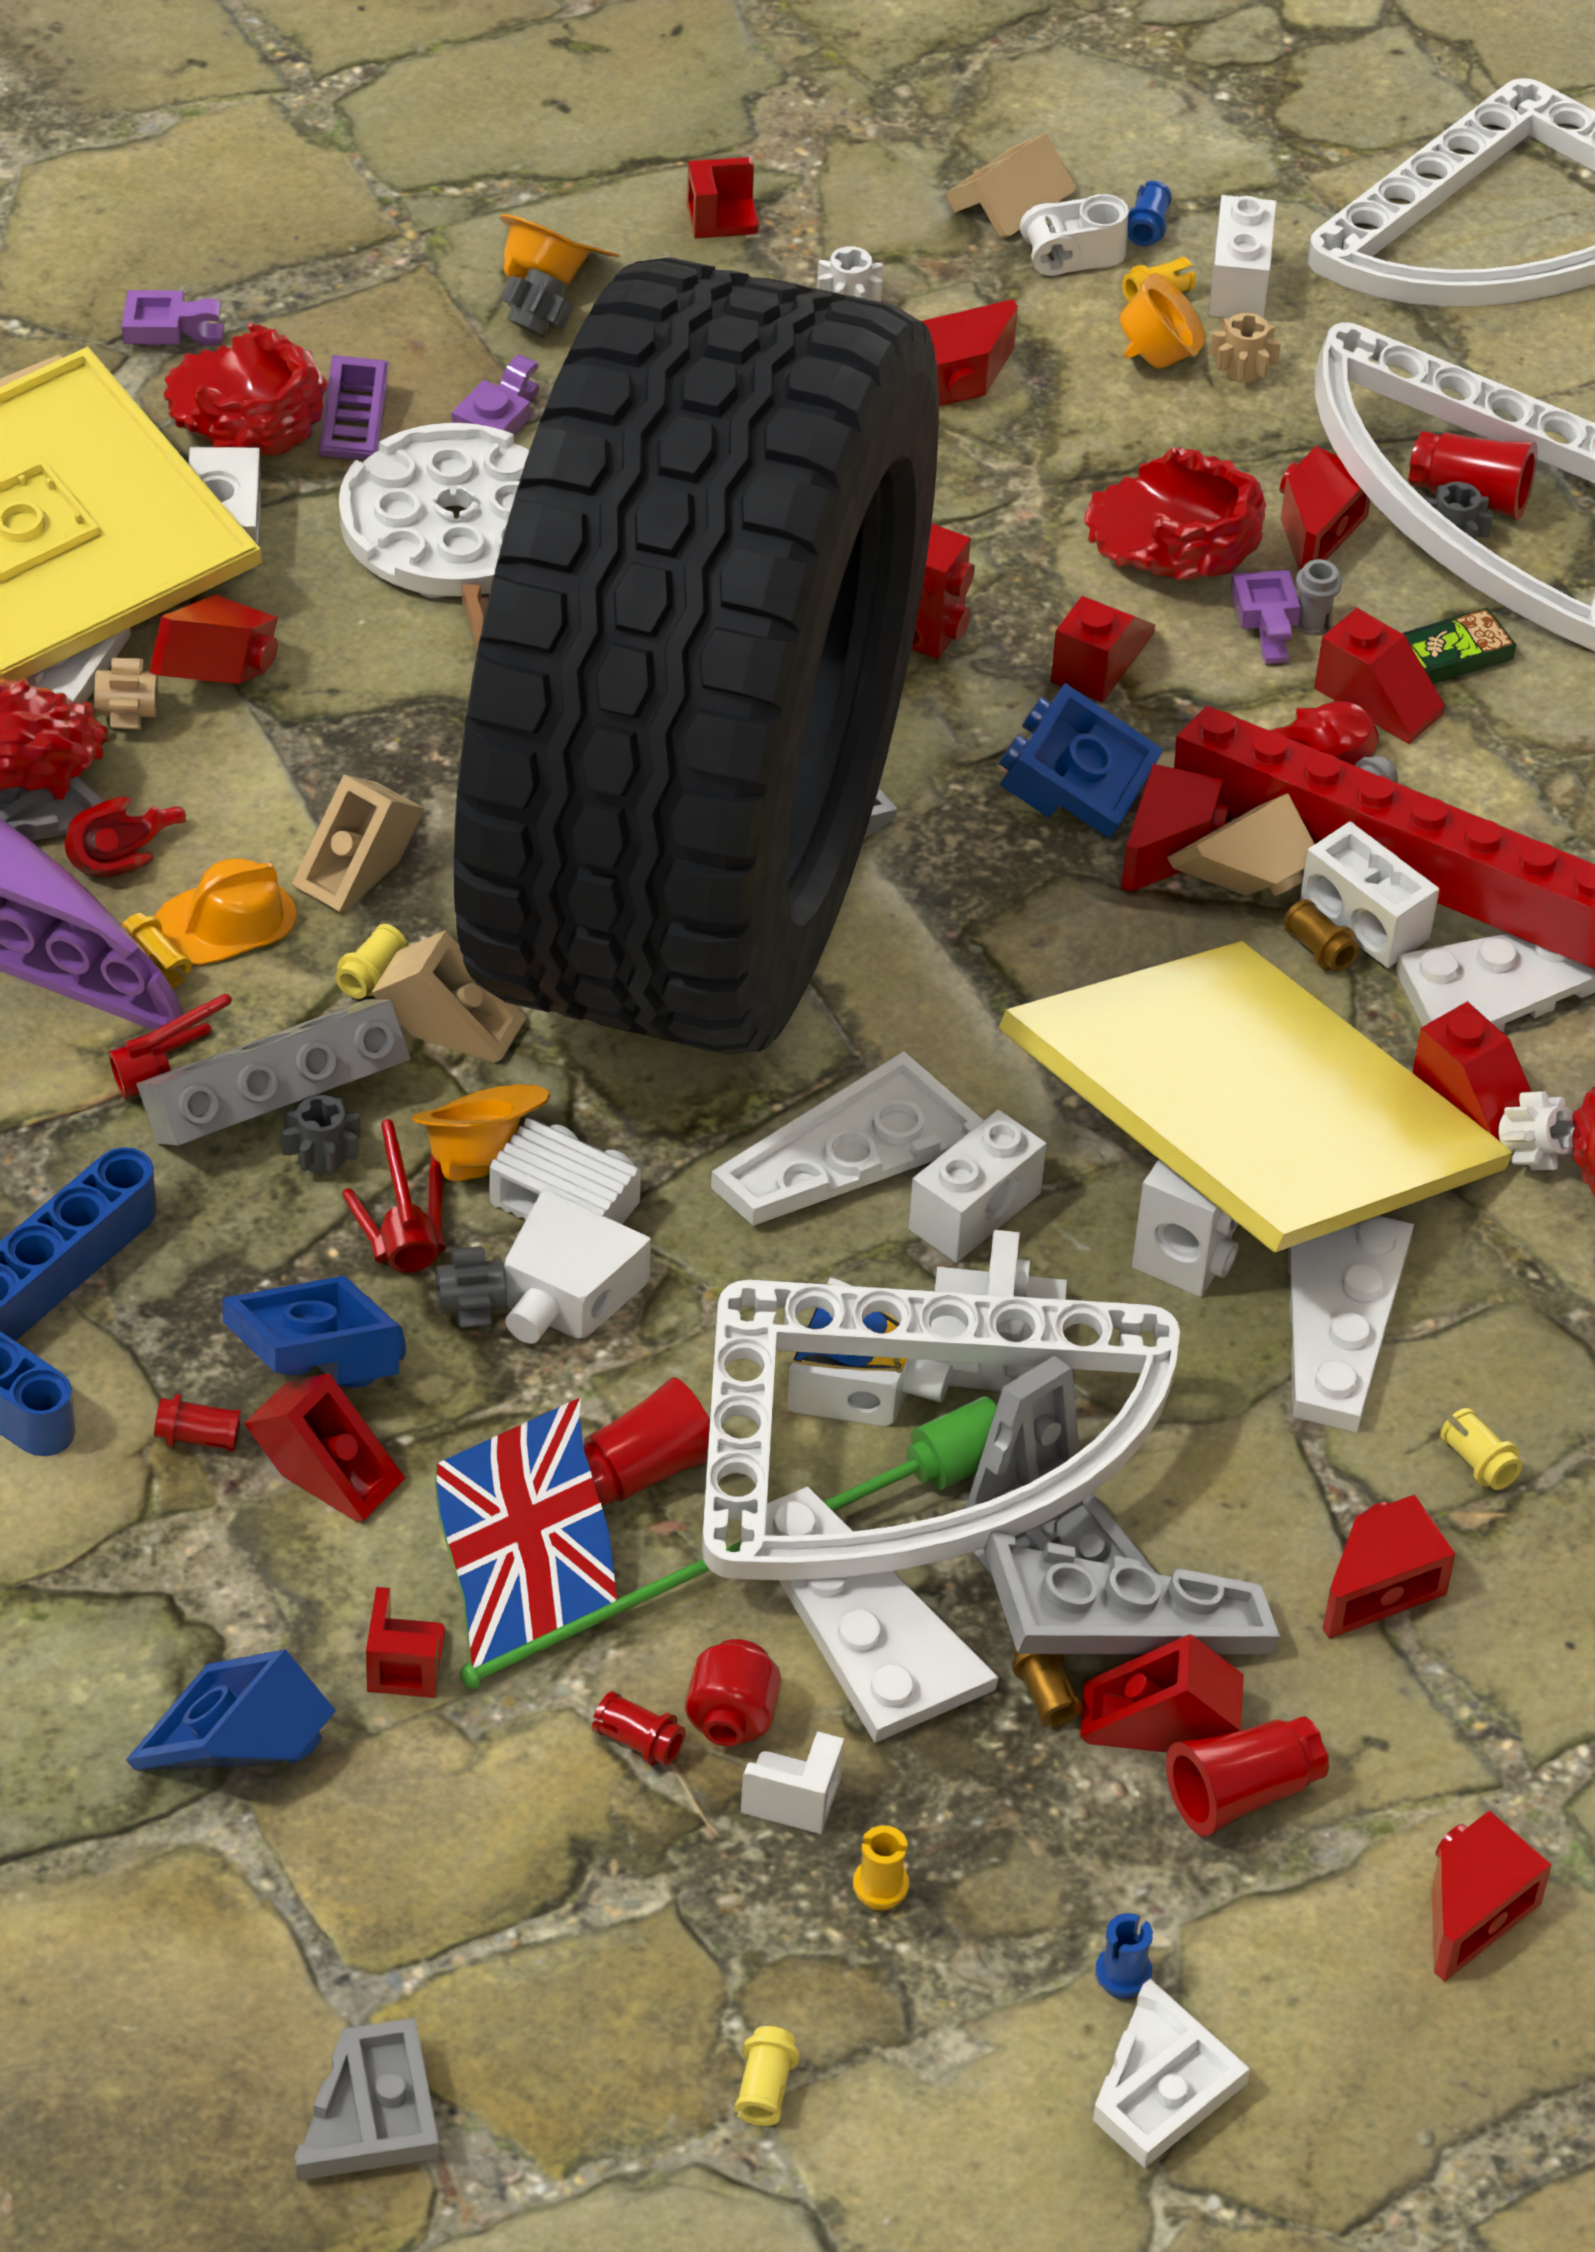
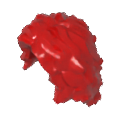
M255 323L247 324L250 333H245L242 336L237 335L233 338L231 349L222 345L215 352L202 350L199 355L187 353L184 356L183 362L178 367L171 369L169 375L165 377L164 380L168 387L163 392L164 399L168 401V414L175 420L176 427L186 428L195 435L203 437L204 441L213 444V447L259 448L260 455L284 454L293 447L300 446L301 443L310 438L313 433L311 425L318 423L322 418L323 396L328 387V381L316 367L311 351H304L301 346L290 342L286 335H280L275 329H268Z
M1173 447L1163 457L1153 459L1148 464L1142 463L1139 466L1138 477L1131 478L1125 476L1119 484L1109 485L1104 492H1093L1092 500L1088 505L1090 509L1085 511L1084 523L1090 528L1088 541L1096 543L1098 552L1104 557L1114 560L1117 567L1133 565L1139 571H1151L1152 575L1174 577L1177 581L1192 580L1199 577L1231 573L1248 555L1257 550L1263 536L1261 530L1266 516L1264 512L1266 502L1261 490V484L1256 477L1239 471L1232 461H1220L1216 456L1206 457L1194 449L1185 450L1184 448Z
M0 679V790L23 788L32 791L45 788L53 796L54 800H64L65 794L70 790L72 778L81 776L83 770H88L92 762L91 760H101L103 757L101 745L109 742V731L106 726L97 722L93 713V704L86 701L81 704L77 702L72 703L67 700L66 694H55L48 688L30 686L27 679H22L21 681Z

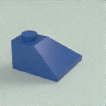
M286 1649L209 1663L134 1749L126 1761L134 1770L258 1766L283 1761L295 1763L305 1758L318 1746L322 1738L319 1731L336 1710Z

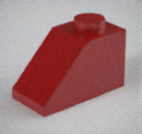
M1014 299L921 321L928 327L935 348L939 407L987 394L1014 350L1018 305Z
M1315 446L1300 463L1293 462L1282 477L1279 488L1280 493L1284 494L1281 522L1300 571L1309 561L1316 559L1327 561L1368 517L1371 500L1351 477L1340 458L1318 446Z
M213 595L161 616L149 672L164 677L241 684L266 673L271 667L278 649V641L274 638L278 617L218 595Z
M1081 596L1055 631L1050 682L1060 686L1066 683L1084 696L1103 703L1153 636L1156 624Z
M1355 608L1322 637L1314 689L1334 701H1346L1360 706L1369 714L1375 725L1407 744H1410L1443 715L1445 705L1404 634L1363 610Z
M1158 764L1152 765L1126 845L1121 889L1135 891L1180 873L1181 871L1172 868L1167 857L1228 823L1230 806L1220 804L1224 779Z
M1468 1001L1420 1028L1412 1073L1500 1141L1499 1124L1505 1113V1107H1520V1093L1532 1092L1510 1039Z
M330 1373L286 1382L244 1422L246 1428L283 1477L355 1522L364 1521L406 1479Z
M1415 1494L1392 1503H1377L1355 1517L1329 1591L1322 1628L1329 1639L1447 1595L1456 1553Z
M1192 1634L1186 1635L1084 1681L1080 1738L1090 1745L1168 1752L1169 1747L1174 1742L1211 1738L1241 1731L1244 1674Z
M1490 1810L1468 1827L1465 1824L1455 1826L1445 1835L1436 1849L1435 1854L1438 1857V1863L1432 1885L1434 1973L1444 1982L1539 1907L1543 1901L1552 1864Z

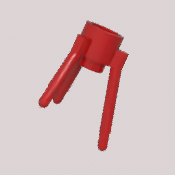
M222 994L144 1036L126 1041V1046L108 1051L111 1070L122 1097L126 1099L140 1094L136 1083L171 1071L166 1053L208 1035L211 1032V1026L208 1023H202L191 1029L188 1028L229 1006L232 1002L231 996L229 994Z
M385 1119L381 1123L398 1206L391 1208L385 1214L380 1232L365 1206L351 1188L344 1189L342 1197L370 1241L375 1261L377 1263L388 1261L389 1266L393 1270L411 1273L432 1265L437 1260L439 1253L446 1249L442 1233L443 1173L441 1164L434 1160L431 1154L427 1215L425 1212H422L419 1206L412 1204L394 1123L390 1119Z

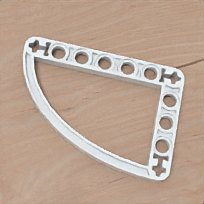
M1521 78L1508 82L1316 229L1311 235L1308 255L1310 268L1318 275L1341 286L1374 297L1433 306H1487L1517 303L1555 296L1595 284V245L1547 260L1488 269L1447 270L1423 268L1388 262L1373 257L1528 135L1595 171V111L1539 81ZM1568 124L1578 127L1580 129H1564L1557 125ZM1494 125L1502 127L1506 130H1490L1483 126ZM1451 150H1467L1474 154L1462 155L1452 152ZM1434 174L1442 177V179H1426L1419 175ZM1387 199H1403L1410 202V204H1394L1387 201ZM1355 224H1371L1378 227V229H1361L1356 227Z
M1350 322L1333 325L1322 345L1315 369V399L1320 420L1330 443L1355 482L1406 536L1471 586L1553 633L1595 651V591L1589 605L1560 592L1499 557L1432 507L1402 478L1381 453L1365 429L1355 408L1348 381L1490 440L1536 442L1538 460L1595 483V423ZM1388 367L1402 368L1409 372L1413 378L1400 377L1392 373ZM1440 388L1455 390L1465 400L1450 398ZM1493 410L1506 411L1513 415L1517 422L1503 420L1496 416ZM1545 432L1558 433L1564 436L1569 441V444L1556 442L1549 438Z
M741 1280L728 1285L720 1294L717 1309L702 1539L703 1561L709 1570L718 1576L729 1579L804 1580L851 1577L902 1570L955 1558L984 1548L991 1531L1016 1536L1051 1520L1087 1498L1118 1473L1147 1439L1162 1414L1173 1383L1180 1337L1177 1320L1170 1312L1161 1307L1143 1304L763 1280ZM741 1307L754 1308V1321L740 1320ZM777 1307L785 1308L784 1325L776 1324ZM817 1307L827 1311L833 1318V1321L822 1329H810L801 1325L796 1319V1315L803 1309ZM883 1311L896 1317L900 1325L892 1332L880 1334L868 1329L863 1323V1319L870 1313ZM948 1315L961 1320L966 1326V1330L957 1337L946 1338L936 1334L929 1324L935 1318ZM1007 1320H1018L1029 1325L1033 1335L1024 1341L1012 1342L1001 1337L996 1328L1000 1323ZM1074 1324H1084L1095 1329L1100 1339L1090 1346H1078L1068 1341L1063 1332L1067 1327ZM1113 1329H1120L1119 1346L1110 1345ZM1141 1332L1154 1333L1156 1346H1144L1143 1339L1140 1336ZM776 1350L1034 1367L1055 1355L1072 1369L1141 1373L1136 1388L1120 1413L1094 1441L1064 1464L1016 1490L988 1502L950 1514L893 1527L835 1534L765 1535ZM737 1359H748L759 1364L763 1372L758 1378L743 1382L730 1377L725 1368L729 1363ZM742 1415L754 1420L759 1426V1430L749 1438L738 1439L725 1433L722 1424L733 1416ZM740 1473L750 1477L756 1484V1488L748 1495L734 1497L724 1493L718 1486V1482L728 1474ZM728 1519H742L740 1552L726 1551Z

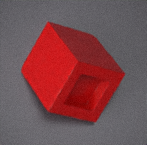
M740 157L688 161L687 208L694 239L754 235L758 233L759 222L753 201L754 164L752 158Z
M376 1587L366 1646L367 1692L436 1698L445 1641V1626L439 1622L391 1618V1589L386 1587Z

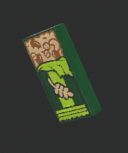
M1488 607L1402 633L1407 638L1432 684L1513 660L1516 643Z

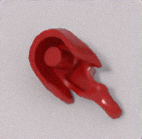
M1334 701L1317 708H1297L1296 720L1289 725L1270 730L1325 754L1333 755L1354 766L1360 759L1370 757L1379 742L1378 731L1369 714L1360 706L1346 701Z
M117 797L104 801L82 811L69 823L64 841L66 855L72 865L85 875L115 876L133 871L153 860V854L150 852H136V850L151 842L162 829L186 822L185 810L182 807L160 809L152 806L144 815L128 816L126 810L133 799Z

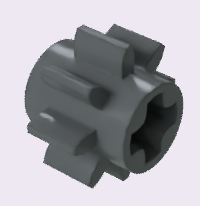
M533 268L529 269L525 279L521 277L516 278L511 275L500 299L512 307L507 316L508 321L541 337H545L549 326L563 330L574 305L566 302V299L563 298L568 288L565 283Z
M1451 482L1444 486H1438L1436 499L1424 498L1432 507L1476 540L1477 536L1489 538L1493 515L1487 512L1489 498L1487 496L1481 497L1479 490L1474 486L1464 482Z
M315 1095L303 1100L299 1104L297 1111L286 1109L285 1130L282 1131L283 1154H298L301 1171L305 1172L308 1170L319 1174L335 1173L343 1165L346 1158L357 1159L358 1138L361 1137L359 1113L345 1115L342 1098L337 1097L335 1099L327 1095Z
M482 1246L451 1249L452 1264L437 1265L435 1267L440 1315L456 1313L457 1325H460V1328L491 1325L490 1310L505 1309L507 1307L506 1282L502 1259L486 1261L485 1249Z

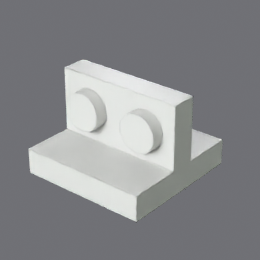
M994 1230L989 1272L937 1266L935 1291L1065 1300L1067 1280L1029 1276L1030 1260L1017 1259L1020 1232ZM940 1316L931 1322V1329L939 1336L946 1338L957 1337L966 1330L964 1323L953 1316ZM1007 1320L1000 1323L996 1328L1001 1337L1012 1342H1021L1033 1335L1029 1325L1018 1320ZM941 1361L953 1365L949 1386L1002 1391L1005 1385L1035 1368L1034 1366Z

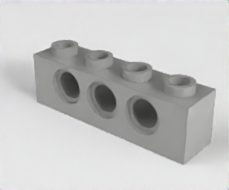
M367 999L136 1084L156 1143L178 1146L411 1060L391 999Z

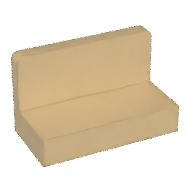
M1047 132L1014 145L946 192L945 196L955 213L980 203L998 236L1004 239L1020 230L1021 218L1029 209L1043 203L1060 202L1076 190V185Z

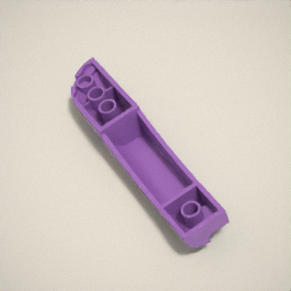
M0 818V971L152 1030H156L182 1016V1008L169 982L126 929L67 870Z

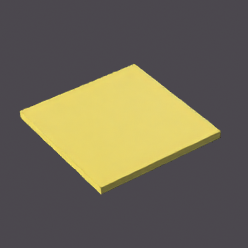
M85 347L0 387V679L10 681L26 679L263 563L259 546L89 347Z
M1243 941L1006 1009L998 1027L1005 1035L1273 1252L1287 1249L1504 1171L1514 1153Z

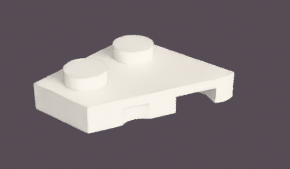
M1149 1979L1141 1987L1136 2009L1127 2031H1124L1115 2053L1113 2067L1110 2074L1106 2076L1097 2098L1093 2121L1141 2166L1146 2168L1246 2086L1250 2068L1154 1981Z

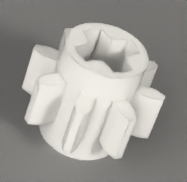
M852 246L839 248L832 253L830 262L819 260L817 289L881 302L883 264L872 263L870 254L864 249Z
M1546 1091L1522 1092L1519 1098L1520 1107H1505V1113L1499 1124L1500 1142L1514 1152L1512 1158L1514 1165H1529L1532 1171L1555 1170L1558 1167L1557 1155H1572L1573 1152L1572 1134L1575 1128L1572 1119L1573 1112L1568 1107H1565L1564 1097H1548Z

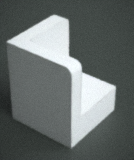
M817 1731L807 1761L768 1751L761 1752L757 1762L748 1763L743 1774L741 1813L822 1834L841 1780L844 1738Z

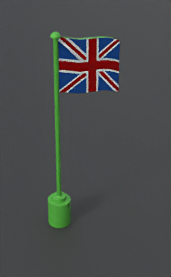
M982 1396L913 1429L911 1432L912 1445L908 1446L906 1450L908 1462L823 1502L834 1512L912 1474H915L923 1483L929 1481L939 1490H943L976 1474L997 1405L989 1397ZM581 1397L437 1463L435 1489L438 1517L464 1603L470 1663L468 1662L462 1667L460 1678L462 1683L468 1688H480L481 1679L710 1571L703 1559L617 1599L609 1529L583 1447L580 1421ZM739 1541L726 1547V1551L740 1552L741 1542Z

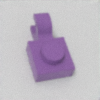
M128 290L121 326L124 344H147L153 346L162 344L180 345L181 334H186L199 344L206 346L219 345L223 339L224 324H212L205 321H219L221 301L206 298L185 302L184 291Z
M520 354L515 356L508 364L500 384L496 386L483 380L452 412V423L484 425L515 435L531 418L530 400L537 394L539 384L529 380V378L539 368V363Z
M1290 570L1233 573L1230 592L1241 629L1259 628L1261 654L1265 664L1287 663L1289 655L1285 640L1292 637L1291 626L1299 625L1301 611Z

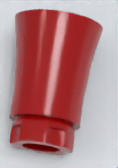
M1421 431L1418 439L1415 441L1411 454L1408 477L1409 485L1428 488L1431 494H1437V489L1440 485L1444 486L1451 482L1468 483L1479 490L1481 497L1487 496L1489 498L1488 509L1518 521L1525 511L1533 486L1537 464L1536 442L1473 438L1443 432L1440 436Z
M670 1378L640 1404L612 1423L584 1438V1452L601 1507L615 1500L622 1502L649 1486L708 1462L710 1419L697 1397L680 1379Z
M1306 1716L1291 1721L1275 1719L1249 1729L1211 1738L1174 1742L1169 1747L1166 1756L1167 1780L1176 1808L1188 1827L1202 1837H1207L1236 1819L1268 1804L1303 1792L1310 1783L1327 1777L1329 1770V1756L1323 1745L1321 1733L1314 1722Z

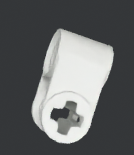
M1097 194L1085 199L1060 203H1043L1029 209L1021 218L1019 227L1023 239L1032 245L1031 258L1034 268L1040 274L1058 276L1067 272L1117 266L1124 260L1127 250L1128 206L1116 196ZM1046 218L1050 219L1052 226L1048 227ZM1051 252L1054 257V261H1051L1049 259L1048 254Z

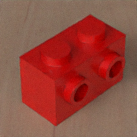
M931 524L924 581L911 649L939 659L953 639L959 641L968 627L971 609L965 606L966 593L973 581L975 566L969 563L971 537L935 524Z

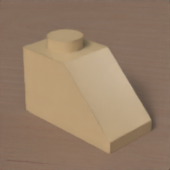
M344 774L291 885L337 911L345 913L400 862L425 808L378 782Z
M1287 793L1251 809L1167 858L1173 869L1242 895L1248 896L1269 887L1272 895L1277 896L1303 882L1304 875L1301 870L1305 868L1307 850L1315 844Z
M446 930L398 950L371 992L376 999H391L398 1022L412 1037L492 1063L502 1060L527 1018L516 1005L505 1003L471 979L465 968L459 944Z

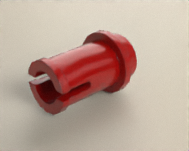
M178 1393L175 1394L174 1399L161 1397L155 1420L154 1437L166 1439V1446L173 1447L175 1442L179 1441L225 1449L227 1452L234 1453L240 1429L241 1410H230L184 1402L183 1394Z
M614 1691L608 1692L603 1697L594 1714V1718L598 1720L592 1723V1730L600 1735L604 1734L642 1753L643 1762L651 1766L659 1762L664 1765L671 1764L679 1754L686 1736V1729L677 1724V1716L669 1712L659 1716L621 1697L620 1694Z

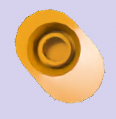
M509 214L500 215V220L509 226L504 250V273L509 279L511 275L516 278L521 277L525 279L529 269L533 268L569 286L590 252L616 258L620 256L610 251L573 242L546 227Z
M1157 273L1149 275L1140 285V290L1120 312V326L1129 341L1123 353L1126 359L1140 355L1152 367L1163 369L1189 356L1196 357L1205 344L1206 337L1203 325L1188 299L1172 282Z
M230 858L214 863L202 875L196 888L185 891L165 902L154 917L161 922L162 933L183 955L191 960L192 965L202 966L220 962L251 949L266 946L283 939L294 928L297 910L294 900L282 887L278 886L277 872L272 863L259 864L253 860Z
M516 1084L498 1086L463 1096L435 1110L416 1113L411 1117V1120L425 1125L430 1151L434 1160L441 1164L442 1173L447 1180L457 1182L489 1174L492 1160L497 1159L499 1151H503L506 1143H510L513 1134H517L521 1117L546 1104L551 1095L546 1088L537 1085Z

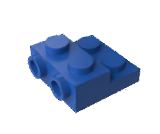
M1064 683L1051 702L1041 696L1021 726L1031 733L1027 739L1018 734L1000 759L998 764L1008 771L999 785L1048 818L1060 805L1107 838H1110L1120 826L1147 780L1152 765L1157 763L1164 749Z
M345 1275L222 1298L223 1323L274 1373L301 1375L310 1372L313 1366H317L323 1373H330L338 1386L350 1388L365 1387L372 1384L376 1378L399 1374V1361L404 1359L406 1352L405 1338L400 1325Z

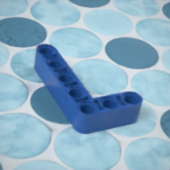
M121 1147L103 1154L0 1241V1435L23 1451L34 1456L58 1454L68 1448L74 1440L75 1422L72 1388L69 1380L62 1372L17 1343L16 1340L145 1230L155 1219L154 1167L151 1159L138 1149Z

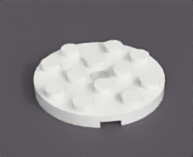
M440 423L415 427L379 441V451L362 463L355 460L341 484L339 518L341 533L346 545L356 559L378 577L402 588L419 592L427 598L462 596V584L470 583L481 585V594L489 595L506 525L529 450L514 443V434L468 423ZM448 506H462L465 510L460 511L459 518H454V513L444 508Z

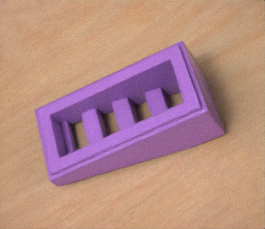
M332 355L319 456L366 460L378 451L388 388L389 361ZM342 390L370 392L373 394L372 396L344 394ZM347 405L356 407H366L371 409L370 412L349 409H339V406ZM337 420L369 424L368 428L337 425L336 423ZM334 435L365 438L366 443L334 440Z

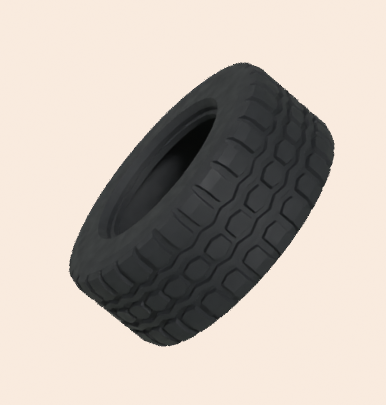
M673 257L637 261L627 265L615 275L613 281L608 283L594 303L571 346L552 388L514 497L484 615L461 749L454 827V905L458 943L461 954H463L465 968L471 979L505 1003L547 1013L550 1011L557 1012L565 1017L581 1021L582 1019H589L599 1025L726 1055L765 1050L772 1044L773 1040H776L788 1023L817 968L855 869L883 774L914 638L932 524L939 433V392L935 348L928 327L920 320L892 304L842 295L817 288L812 289L770 278L750 277L748 273L734 270H716L715 266Z

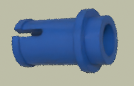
M1147 181L1145 184L1146 188L1141 185L1137 192L1135 206L1128 211L1127 236L1136 245L1150 246L1164 237L1167 229L1165 214L1170 206L1172 193L1162 182Z
M1124 1913L1111 1919L1106 1930V1949L1096 1961L1095 1975L1098 1983L1108 1994L1120 1999H1128L1138 1995L1142 1985L1149 1979H1152L1153 1967L1148 1953L1149 1947L1152 1944L1153 1930L1150 1923L1146 1920L1141 1926L1139 1936L1137 1931L1141 1916L1137 1914Z

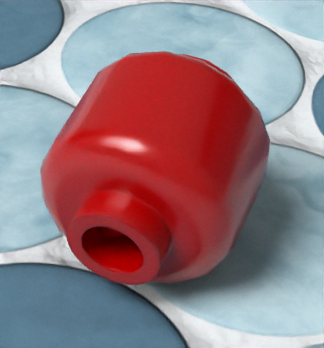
M730 1639L707 1648L697 1657L687 1691L684 1709L688 1720L710 1742L720 1746L731 1747L759 1739L769 1731L774 1718L782 1686L779 1667L762 1647L743 1639Z

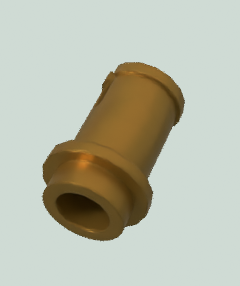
M1309 899L1301 900L1294 904L1286 913L1283 924L1286 926L1284 927L1285 931L1297 938L1315 954L1314 960L1320 968L1340 972L1348 968L1357 958L1359 944L1356 942L1355 932L1347 926H1338L1318 909L1313 901Z
M1015 1647L1013 1651L1015 1660L1012 1662V1670L1017 1678L1025 1681L1038 1710L1041 1724L1044 1727L1050 1724L1051 1728H1056L1076 1719L1081 1714L1083 1706L1079 1698H1077L1062 1665L1065 1654H1018Z

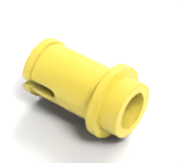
M380 924L377 926L372 935L355 953H346L339 959L337 964L338 971L335 974L336 983L346 995L355 999L373 996L371 992L396 952L408 947L405 936L391 925Z
M1463 1408L1455 1412L1452 1416L1469 1434L1465 1437L1447 1420L1441 1429L1440 1436L1447 1445H1450L1474 1469L1473 1477L1479 1485L1484 1487L1491 1486L1494 1490H1500L1509 1486L1519 1476L1523 1466L1522 1461L1519 1459L1518 1447L1510 1441L1502 1442L1479 1419L1473 1409Z
M762 2026L755 2029L753 2036L745 2040L742 2053L747 2062L739 2097L734 2106V2112H738L737 2116L741 2120L757 2126H771L779 2122L789 2071L796 2068L800 2060L799 2050L795 2047L796 2039L790 2032L779 2027Z

